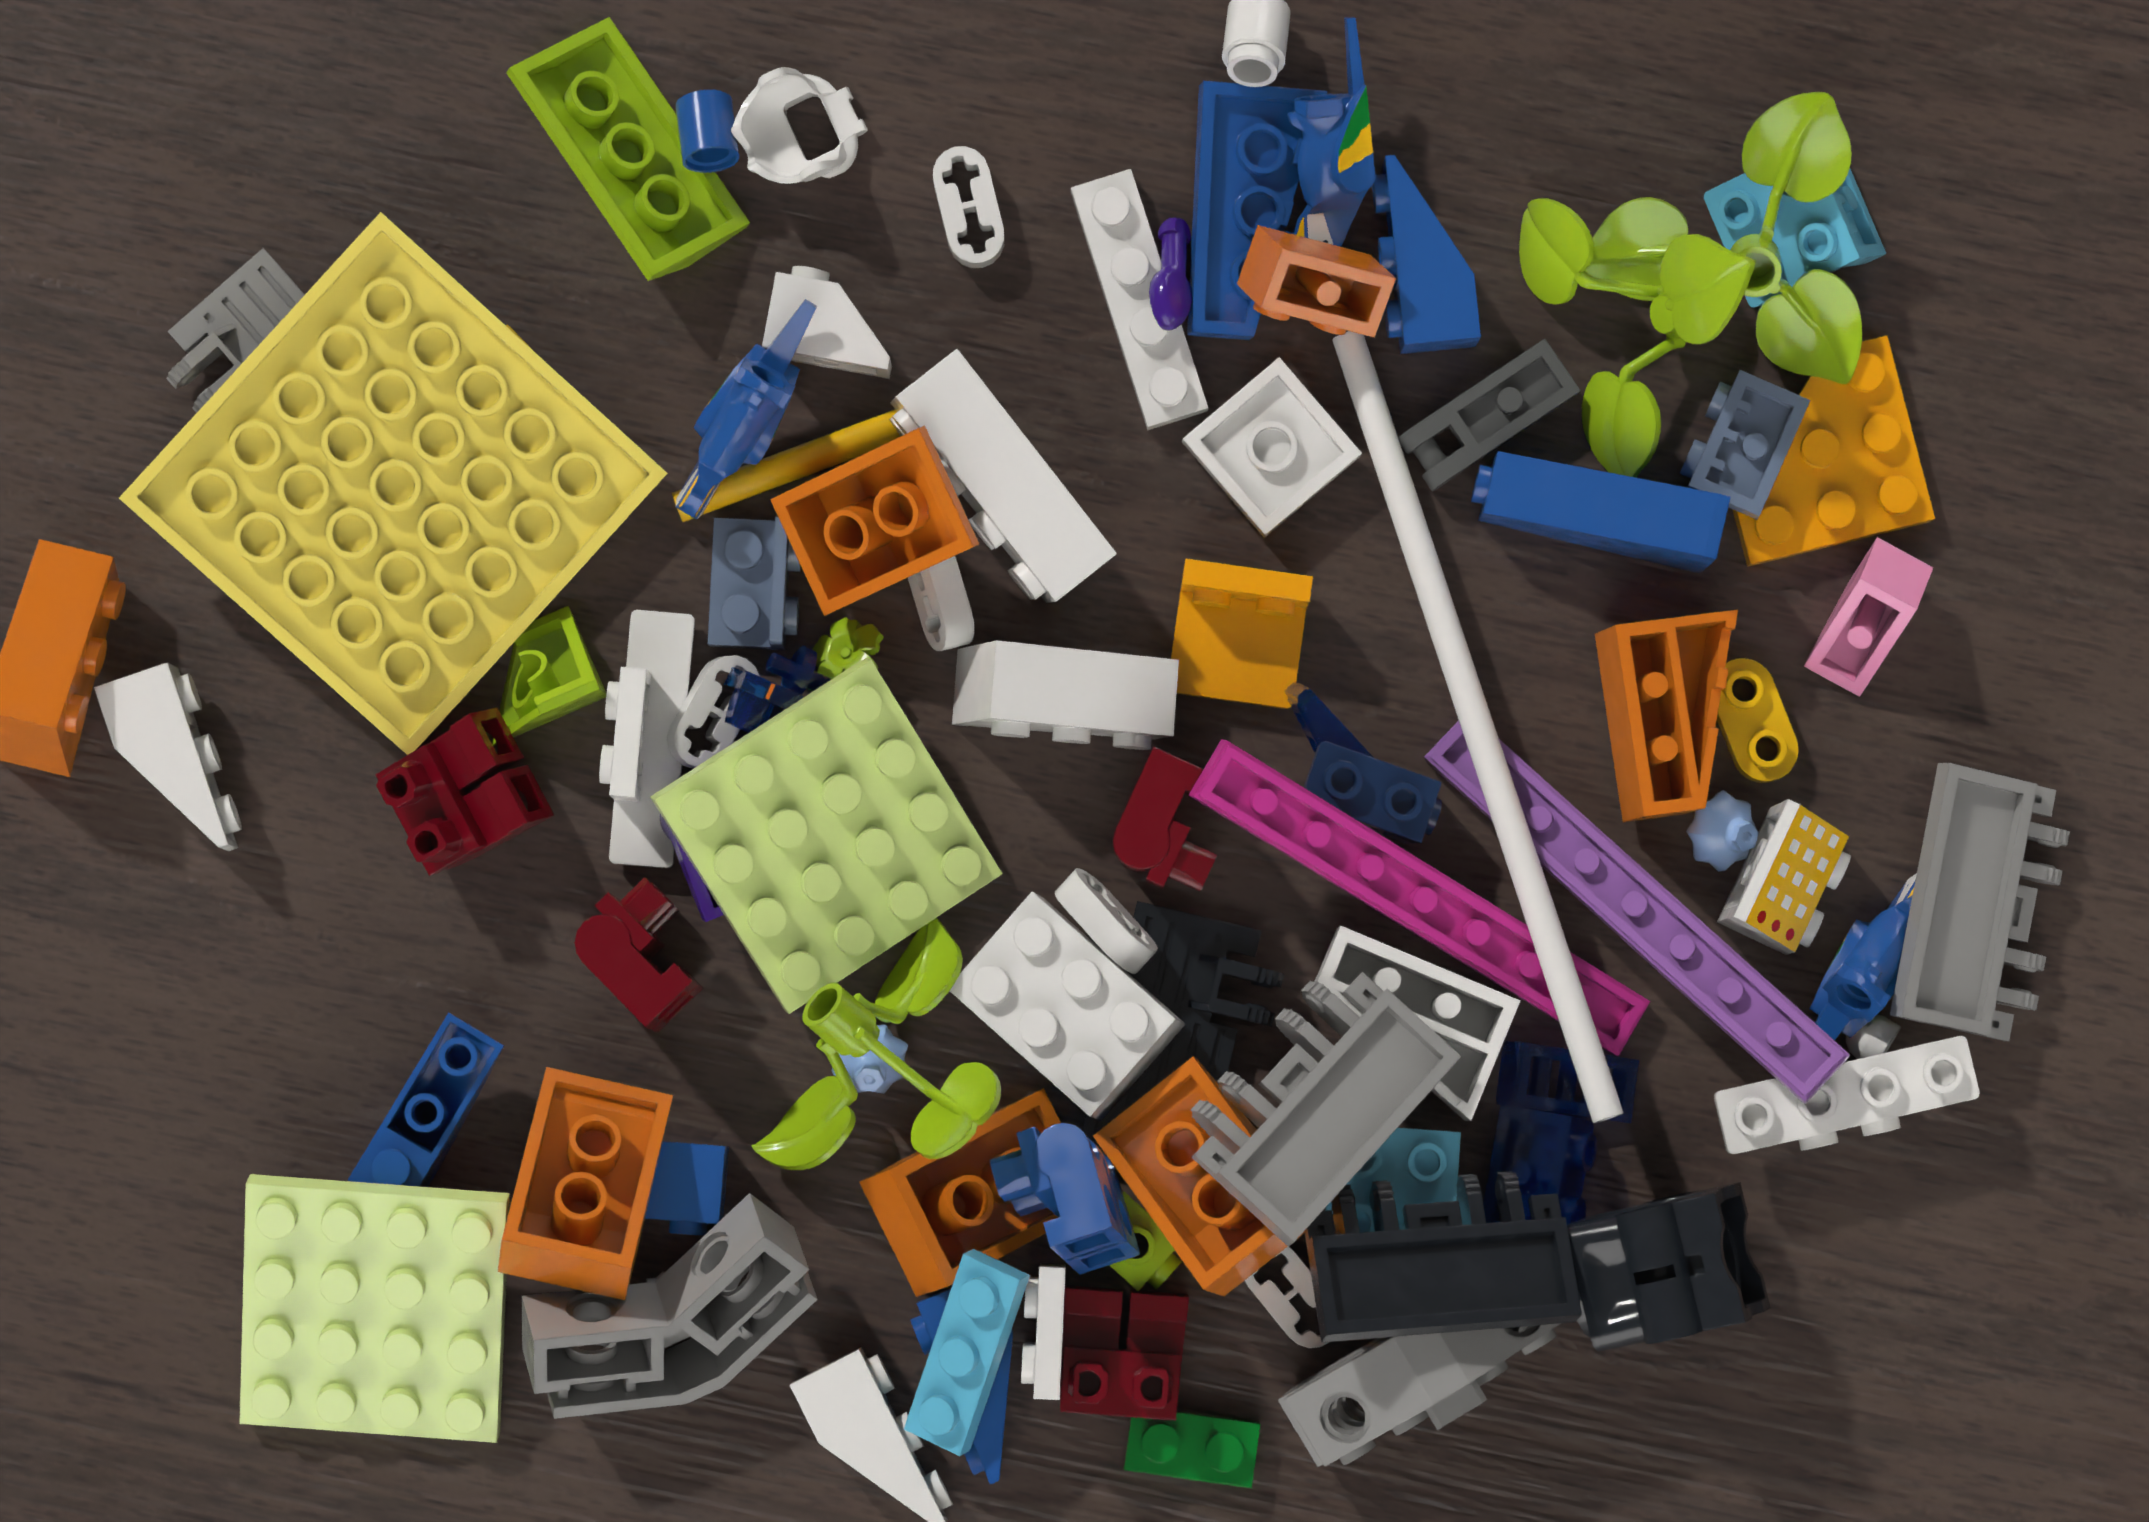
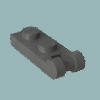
M1543 339L1399 436L1398 439L1407 455L1414 453L1426 472L1422 475V478L1433 492L1578 395L1581 390L1547 340ZM1449 428L1462 448L1446 457L1434 438Z

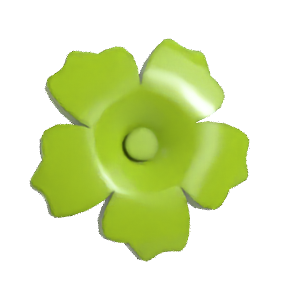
M845 617L831 625L830 635L832 638L822 635L811 650L810 662L818 667L817 673L822 678L823 684H825L864 658L871 659L878 670V665L869 655H875L879 652V643L883 640L884 636L878 632V629L873 624L862 626L857 620H849Z

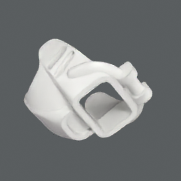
M789 67L777 68L759 77L757 86L743 102L731 128L733 136L747 153L748 170L768 180L785 184L808 182L820 176L830 179L846 172L856 158L858 137L868 131L864 120H858L850 102L853 100V96L849 87H844L837 91L826 80L818 76L802 74L796 69ZM811 97H819L840 142L834 150L813 160H806L788 120L787 110Z

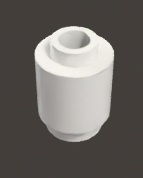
M1284 0L1230 1L1227 11L1222 60L1227 67L1229 77L1236 83L1248 87L1266 86L1276 79L1277 73L1283 69L1286 59L1291 15L1290 8Z

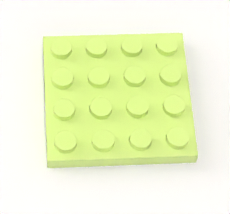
M869 658L859 661L650 796L782 1008L788 1014L806 1004L821 987L830 983H838L1003 874L873 661Z
M250 1174L245 1190L240 1424L497 1443L501 1421L507 1274L498 1272L501 1241L509 1213L510 1193Z

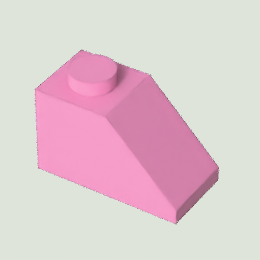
M1877 537L1849 580L1811 650L1804 667L1860 697L1918 609L1933 567Z

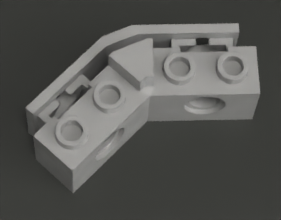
M749 1193L666 1272L662 1271L656 1278H647L646 1283L629 1284L626 1300L580 1290L523 1295L522 1350L534 1394L547 1393L553 1417L556 1419L683 1405L723 1388L818 1300L794 1226ZM747 1272H749L746 1279L742 1282L740 1286H738L739 1282L744 1277V1275ZM690 1336L692 1337L691 1339H689V1340H687V1341H685V1342H682V1343H680V1344H678V1345H676V1346H674V1347H671V1348H669V1349H667V1350H664V1348H666V1347H668V1346H670V1345H673V1344H675V1343H677V1342H679V1341H681V1340H684V1339H686V1338H688V1337H690ZM584 1345H600L605 1348L587 1351L579 1347Z
M1559 1324L1376 1338L1297 1383L1279 1398L1278 1402L1317 1467L1321 1465L1325 1467L1340 1459L1343 1465H1346L1372 1450L1376 1446L1373 1439L1391 1429L1398 1436L1430 1417L1436 1429L1439 1430L1482 1404L1487 1398L1480 1386L1509 1368L1505 1360L1522 1350L1524 1355H1527L1547 1344L1557 1336L1553 1328ZM1352 1399L1359 1402V1404L1363 1407L1364 1412L1360 1411L1354 1405Z

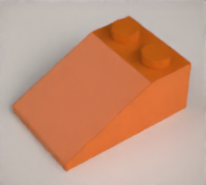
M925 425L770 499L824 616L979 545Z
M1193 1056L1094 1134L1093 1137L1203 1290L1226 1296L1288 1246L1192 1158L1211 1137L1192 1118L1191 1109L1199 1100H1207L1218 1107L1222 1113L1249 1137L1257 1130L1246 1116L1222 1094L1215 1079L1200 1061Z
M546 1067L501 1241L498 1272L626 1300L673 1095Z
M1044 1088L994 1112L984 1124L977 1126L973 1137L954 1153L939 1159H928L916 1151L859 1181L916 1297L952 1285L963 1253L975 1249L998 1260L1045 1234L1046 1231L1043 1223L1058 1218L1049 1208L1020 1216L1015 1211L1011 1200L1004 1201L999 1196L990 1166L991 1159L1021 1150L1017 1132L1036 1127L1042 1133L1048 1127L1061 1123Z

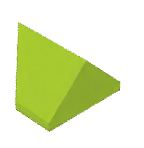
M566 606L534 620L514 642L499 711L514 738L606 698L605 688L569 606ZM494 738L492 741L493 746L497 745L496 740Z

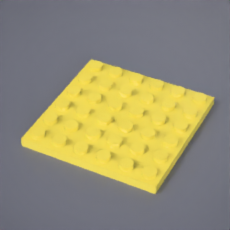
M380 212L119 499L408 755L417 750L668 473Z

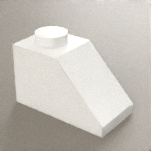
M793 266L791 274L776 272L762 347L766 349L769 347L806 299L815 304L817 308L792 361L890 379L892 369L890 356L840 284L829 282L830 273L806 266Z

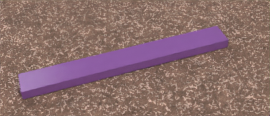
M1458 720L1424 756L1425 761L1492 821ZM1499 739L1541 866L1801 1102L1806 1104L1846 1062L1850 1054Z

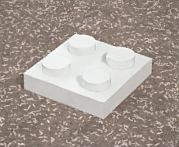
M1280 357L1182 439V443L1264 538L1354 463L1362 454Z
M1040 1264L1039 1277H1029L1025 1289L1024 1318H1037L1036 1342H1024L1021 1384H1034L1033 1399L1060 1400L1066 1265Z

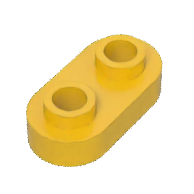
M1740 658L1731 660L1725 666L1729 670L1726 688L1721 691L1717 722L1737 770L1751 781L1758 783L1773 782L1788 774L1794 767L1798 757L1796 736L1769 671L1762 664L1751 659ZM1736 679H1746L1753 685L1754 695L1750 701H1740L1733 695L1732 686ZM1760 738H1769L1777 745L1778 752L1774 760L1765 761L1757 755L1756 744Z

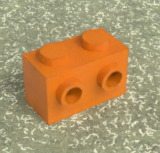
M1257 225L1237 285L1254 301L1253 309L1270 318L1288 321L1290 316L1308 320L1316 328L1332 334L1345 335L1346 331H1351L1375 338L1396 278L1370 254Z

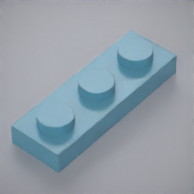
M975 1249L963 1253L904 1430L958 1456L970 1451L1030 1277L1029 1274Z

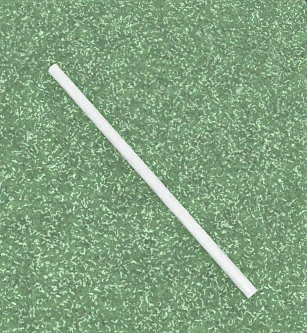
M1348 331L1345 335L1336 336L1332 341L1592 1122L1598 1123L1620 1116L1624 1112L1365 337L1362 334Z

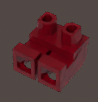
M497 707L469 713L451 725L450 730L429 744L423 745L375 774L378 779L376 786L386 805L393 807L408 835L406 843L416 862H422L429 876L438 874L445 869L448 870L462 865L554 816L528 765L503 771L523 759L524 756ZM486 732L491 734L492 737L496 740L498 746V755L490 739L488 738ZM481 784V786L478 787L477 789L473 790V791L470 792V793L468 792V791L471 790L472 788H474V787H476L477 785ZM516 788L525 795L528 803V810L522 802Z
M1153 747L1115 830L1113 839L1115 855L1120 863L1129 870L1137 872L1149 871L1145 881L1163 889L1169 877L1200 892L1217 854L1186 841L1185 839L1190 831V827L1173 820L1184 794L1189 796L1204 769Z
M644 877L622 900L608 892L594 906L602 914L592 916L582 923L577 930L574 943L576 953L582 963L646 1028L659 1032L703 987L686 969L674 963L663 972L651 960L665 946L656 934L680 910L657 886Z
M1065 1285L1060 1412L1176 1421L1189 1304L1188 1294L1130 1290L1126 1350H1118L1123 1290Z

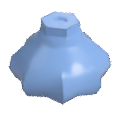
M1724 790L1718 792L1710 801H1707L1705 809L1695 811L1694 820L1686 831L1693 843L1694 859L1699 862L1710 863L1718 872L1727 870L1736 861L1746 859L1749 849L1755 847L1759 834L1751 817V804L1743 800H1736Z
M885 1024L877 1025L880 1030L878 1041L905 1062L904 1058L908 1044L893 1036ZM871 1050L861 1057L840 1055L858 1093L871 1091L884 1094L894 1082L904 1078Z

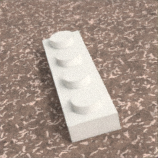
M1128 169L1071 187V195L1147 430L1207 412L1208 405L1182 325L1170 331L1162 330L1152 312L1149 287L1153 276L1161 270V260L1132 170Z

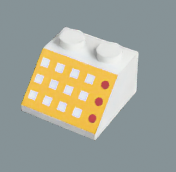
M1790 799L1770 807L1759 830L1756 845L1750 850L1717 922L1785 955L1795 953L1799 944L1808 948L1816 936L1824 917V913L1817 910L1816 907L1825 887L1827 886L1835 890L1850 862L1851 855L1843 852L1849 836Z

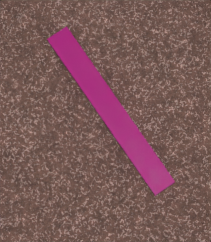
M1221 739L1189 796L1559 1022L1526 924L1231 742ZM1571 953L1602 1049L1619 1057L1650 1001Z

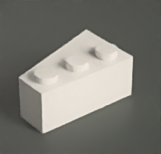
M997 640L960 648L957 651L952 725L991 728L992 735L1027 738L1030 737V731L1053 732L1052 741L1089 744L1091 742V735L1113 737V747L1150 750L1151 740L1174 736L1179 660Z
M1343 926L1338 927L1315 981L1329 988L1331 993L1340 998L1359 1017L1363 1013L1342 993L1361 972L1367 975L1383 991L1386 989L1391 991L1461 1056L1431 1092L1463 1120L1471 1121L1520 1000Z

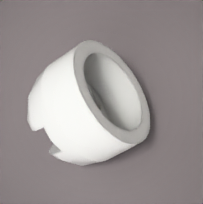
M1877 1014L1853 1037L1849 1038L1846 1035L1848 1050L1856 1059L1886 1053L1901 1026L1885 1016Z

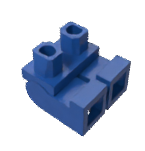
M1059 1123L1048 1127L1042 1133L1036 1127L1017 1132L1021 1150L990 1160L999 1196L1004 1201L1011 1200L1015 1211L1020 1216L1049 1208L1058 1217L1043 1223L1049 1246L1079 1275L1140 1255L1116 1169L1110 1159L1076 1125Z

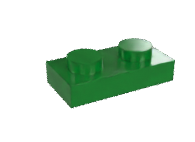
M1177 1411L1176 1421L1131 1417L1124 1470L1252 1488L1260 1423Z

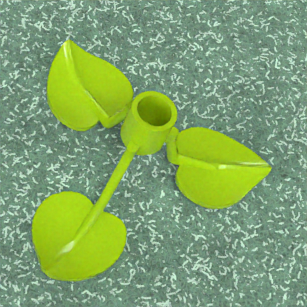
M1809 92L1791 96L1770 107L1753 123L1747 132L1742 148L1743 171L1751 181L1760 185L1773 186L1768 199L1760 233L1740 238L1734 243L1731 251L1756 261L1754 271L1744 293L1745 296L1762 297L1769 293L1776 294L1779 291L1781 292V294L1767 299L1757 314L1756 338L1764 355L1780 368L1792 373L1820 377L1840 384H1847L1855 372L1862 345L1861 314L1853 291L1837 275L1822 269H1814L1804 273L1791 287L1786 280L1781 279V256L1777 245L1772 241L1780 201L1784 191L1793 199L1801 202L1822 200L1835 193L1843 184L1851 165L1850 138L1833 96L1826 92ZM1652 197L1637 198L1620 205L1609 214L1592 237L1594 256L1590 265L1584 271L1595 278L1648 285L1661 284L1660 268L1667 247L1674 239L1688 234L1686 218L1675 206L1662 199ZM1619 293L1642 301H1653L1655 299L1654 297Z
M1549 198L1534 199L1527 204L1528 208L1523 214L1519 256L1524 279L1530 290L1540 300L1555 305L1567 303L1575 295L1578 284L1586 289L1655 298L1650 306V319L1654 328L1666 335V340L1625 365L1621 369L1619 377L1609 371L1594 374L1586 387L1582 401L1584 433L1597 460L1609 473L1637 478L1640 471L1649 463L1656 451L1661 433V416L1658 404L1650 389L1639 381H1633L1635 374L1669 351L1683 348L1686 342L1704 344L1715 339L1723 331L1737 310L1751 279L1756 261L1723 247L1709 237L1699 234H1687L1677 237L1667 247L1661 263V284L1659 285L1595 278L1584 271L1590 265L1594 256V242L1584 221L1571 208Z
M937 917L918 930L882 985L875 1004L869 1002L860 993L852 996L838 983H830L821 987L809 999L803 1011V1022L821 1038L818 1040L816 1047L827 1056L836 1076H827L813 1084L792 1105L774 1130L765 1138L752 1145L753 1150L766 1161L787 1170L810 1169L829 1159L848 1138L856 1122L855 1113L849 1106L857 1099L858 1092L840 1055L861 1057L871 1050L912 1085L932 1099L920 1111L911 1129L913 1148L928 1159L943 1158L960 1149L976 1133L977 1126L984 1124L994 1113L1001 1097V1084L998 1076L986 1065L977 1062L961 1064L952 1071L941 1090H939L878 1041L880 1030L876 1025V1017L885 1023L900 1024L905 1020L908 1013L913 1016L925 1015L941 1002L960 975L963 961L961 949Z

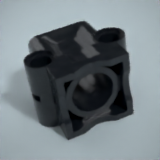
M1741 1182L1648 1201L1641 1205L1590 1215L1567 1225L1582 1316L1577 1321L1584 1334L1591 1338L1597 1352L1643 1342L1646 1344L1659 1343L1694 1335L1702 1331L1745 1323L1751 1320L1753 1315L1765 1312L1771 1308L1763 1275L1753 1262L1747 1245L1746 1225L1748 1211Z

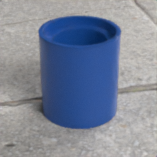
M699 90L679 98L675 107L684 167L694 172L711 173L722 171L735 165L739 160L738 142L731 132L735 121L731 96L719 90Z

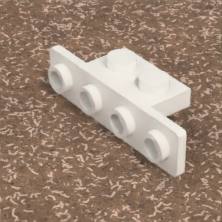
M634 610L630 618L626 667H621L619 682H608L605 719L616 720L614 746L603 745L599 781L602 784H610L609 795L614 799L609 860L614 864L670 868L674 863L675 849L672 841L661 828L660 812L650 796L680 778L682 773V764L672 756L668 748L667 735L672 722L689 693L695 619L690 614Z
M1956 1036L1847 1061L1806 1104L1801 1102L1776 1078L1717 1091L1714 1094V1101L1726 1151L1729 1154H1738L1799 1140L1801 1151L1823 1147L1839 1142L1836 1131L1860 1125L1863 1136L1900 1129L1899 1116L1973 1100L1979 1097L1980 1092L1967 1039L1964 1036Z

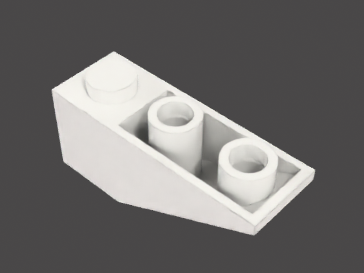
M164 663L94 687L114 748L214 844L227 851L237 849L238 846L233 833L242 830L240 817L231 795H220L213 772L222 770V765L211 735L209 733L203 736L200 735L193 712L201 710L202 705L191 675L188 673L181 676L177 667Z
M862 1347L790 1384L820 1445L926 1521L948 1522L943 1509L953 1505V1502L937 1470L925 1474L914 1451L924 1447L920 1437L904 1430L909 1415L907 1412L896 1417L885 1393L895 1389L878 1354L867 1359Z

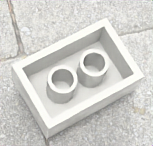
M1034 892L1027 896L963 969L950 990L952 994L1088 1116L1101 1121L1186 1025L1128 972L1110 959L1101 948L1056 908Z

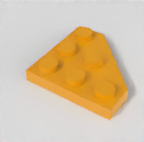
M1888 336L1862 341L1859 360L1849 383L1840 384L1814 376L1808 378L1799 395L1809 399L1810 403L1759 518L1756 520L1733 510L1747 567L1928 523L1935 519Z

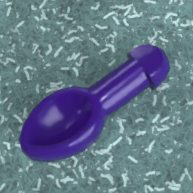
M1177 217L1166 219L1159 228L1158 238L1162 240L1161 270L1153 276L1149 287V298L1153 315L1162 330L1166 331L1176 329L1184 322L1192 304V290L1186 278L1187 245L1191 241V231L1187 222Z

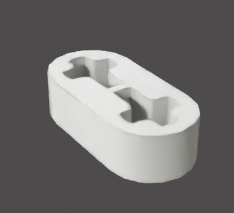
M966 146L950 148L938 157L933 168L934 188L948 245L953 257L962 265L970 268H984L993 264L999 258L1005 245L1004 227L990 170L985 158L975 149ZM956 162H964L967 171L978 170L980 176L974 177L970 181L972 201L962 203L956 184L944 183L943 178L952 175V164ZM973 212L977 214L981 230L993 231L995 237L986 240V251L975 254L970 244L960 245L958 242V238H963L967 235L965 214Z
M956 556L908 577L921 625L931 647L936 651H944L970 644L974 637V619Z
M737 655L717 657L709 661L700 671L685 702L672 722L667 735L668 748L672 756L683 766L695 768L733 743L756 702L761 688L760 675L756 667L749 660ZM735 668L739 672L736 683L743 688L742 694L727 696L720 708H717L714 704L722 692V686L719 682L715 681L717 673H731ZM709 715L714 719L706 731L705 737L713 743L711 750L697 751L692 755L688 752L692 742L684 736L687 728H700Z
M1076 868L1055 891L1057 900L1101 950L1126 971L1136 974L1157 951L1158 947L1149 934L1112 893L1088 872Z
M1287 1247L1280 1252L1288 1261L1284 1264L1281 1271L1293 1286L1291 1289L1283 1294L1275 1283L1270 1280H1266L1261 1284L1256 1282L1254 1274L1248 1277L1245 1283L1282 1330L1295 1343L1307 1348L1322 1347L1329 1342H1321L1320 1335L1317 1336L1311 1330H1306L1299 1334L1294 1327L1300 1320V1315L1289 1300L1299 1293L1303 1300L1312 1308L1316 1307L1310 1270L1290 1247Z

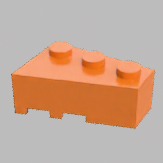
M39 539L0 652V761L66 777L71 776L95 678L100 674L107 650L106 635L110 620H116L119 617L125 598L126 585L124 582L119 581L114 557Z
M1738 610L1618 624L1595 634L1623 823L1684 815L1706 808L1719 728L1715 727L1721 691L1726 688L1729 669L1725 668L1731 631L1736 627Z

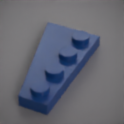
M1203 81L1199 85L1190 262L1192 304L1188 314L1187 336L1250 340L1254 337L1261 313L1253 309L1254 301L1237 285V281L1257 225L1284 232V228L1287 227L1294 205L1293 198L1299 182L1298 155L1303 137L1301 130L1291 125L1287 116L1289 112L1294 111V99L1300 96L1327 94V91L1275 86L1248 87L1238 83Z

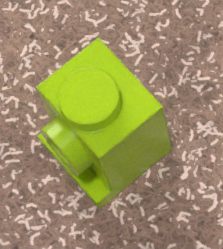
M1123 1191L1134 1233H1140L1146 1237L1148 1250L1140 1258H1129L1110 1266L1137 1291L1146 1282L1156 1290L1182 1261L1173 1254L1174 1248L1149 1213Z

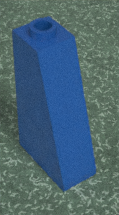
M1498 451L1492 459L1491 467L1479 465L1471 502L1482 504L1478 519L1481 522L1700 574L1717 558L1731 496Z

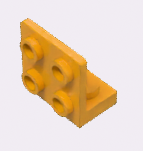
M1185 559L1171 659L1179 660L1177 694L1290 709L1294 703L1306 609L1310 602L1313 576Z

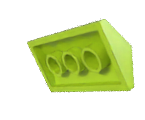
M610 17L511 66L506 72L647 281L689 267L747 228L750 224L716 172L700 173L684 167L677 115Z

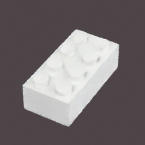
M958 349L941 360L890 402L897 413L889 420L901 436L925 425L957 496L962 494L976 512L969 519L971 526L991 550L1002 545L1016 563L1007 570L1030 600H1036L1041 596L1046 603L1058 601L1117 554Z

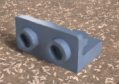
M1739 370L1732 386L1720 381L1705 414V417L1716 421L1708 441L1703 443L1697 439L1694 440L1679 473L1690 478L1687 488L1731 496L1729 508L1757 520L1810 400L1742 370Z
M775 517V521L714 518L708 624L709 647L785 650L786 635L798 634L799 597L788 596L789 571L800 572L801 565L779 517Z

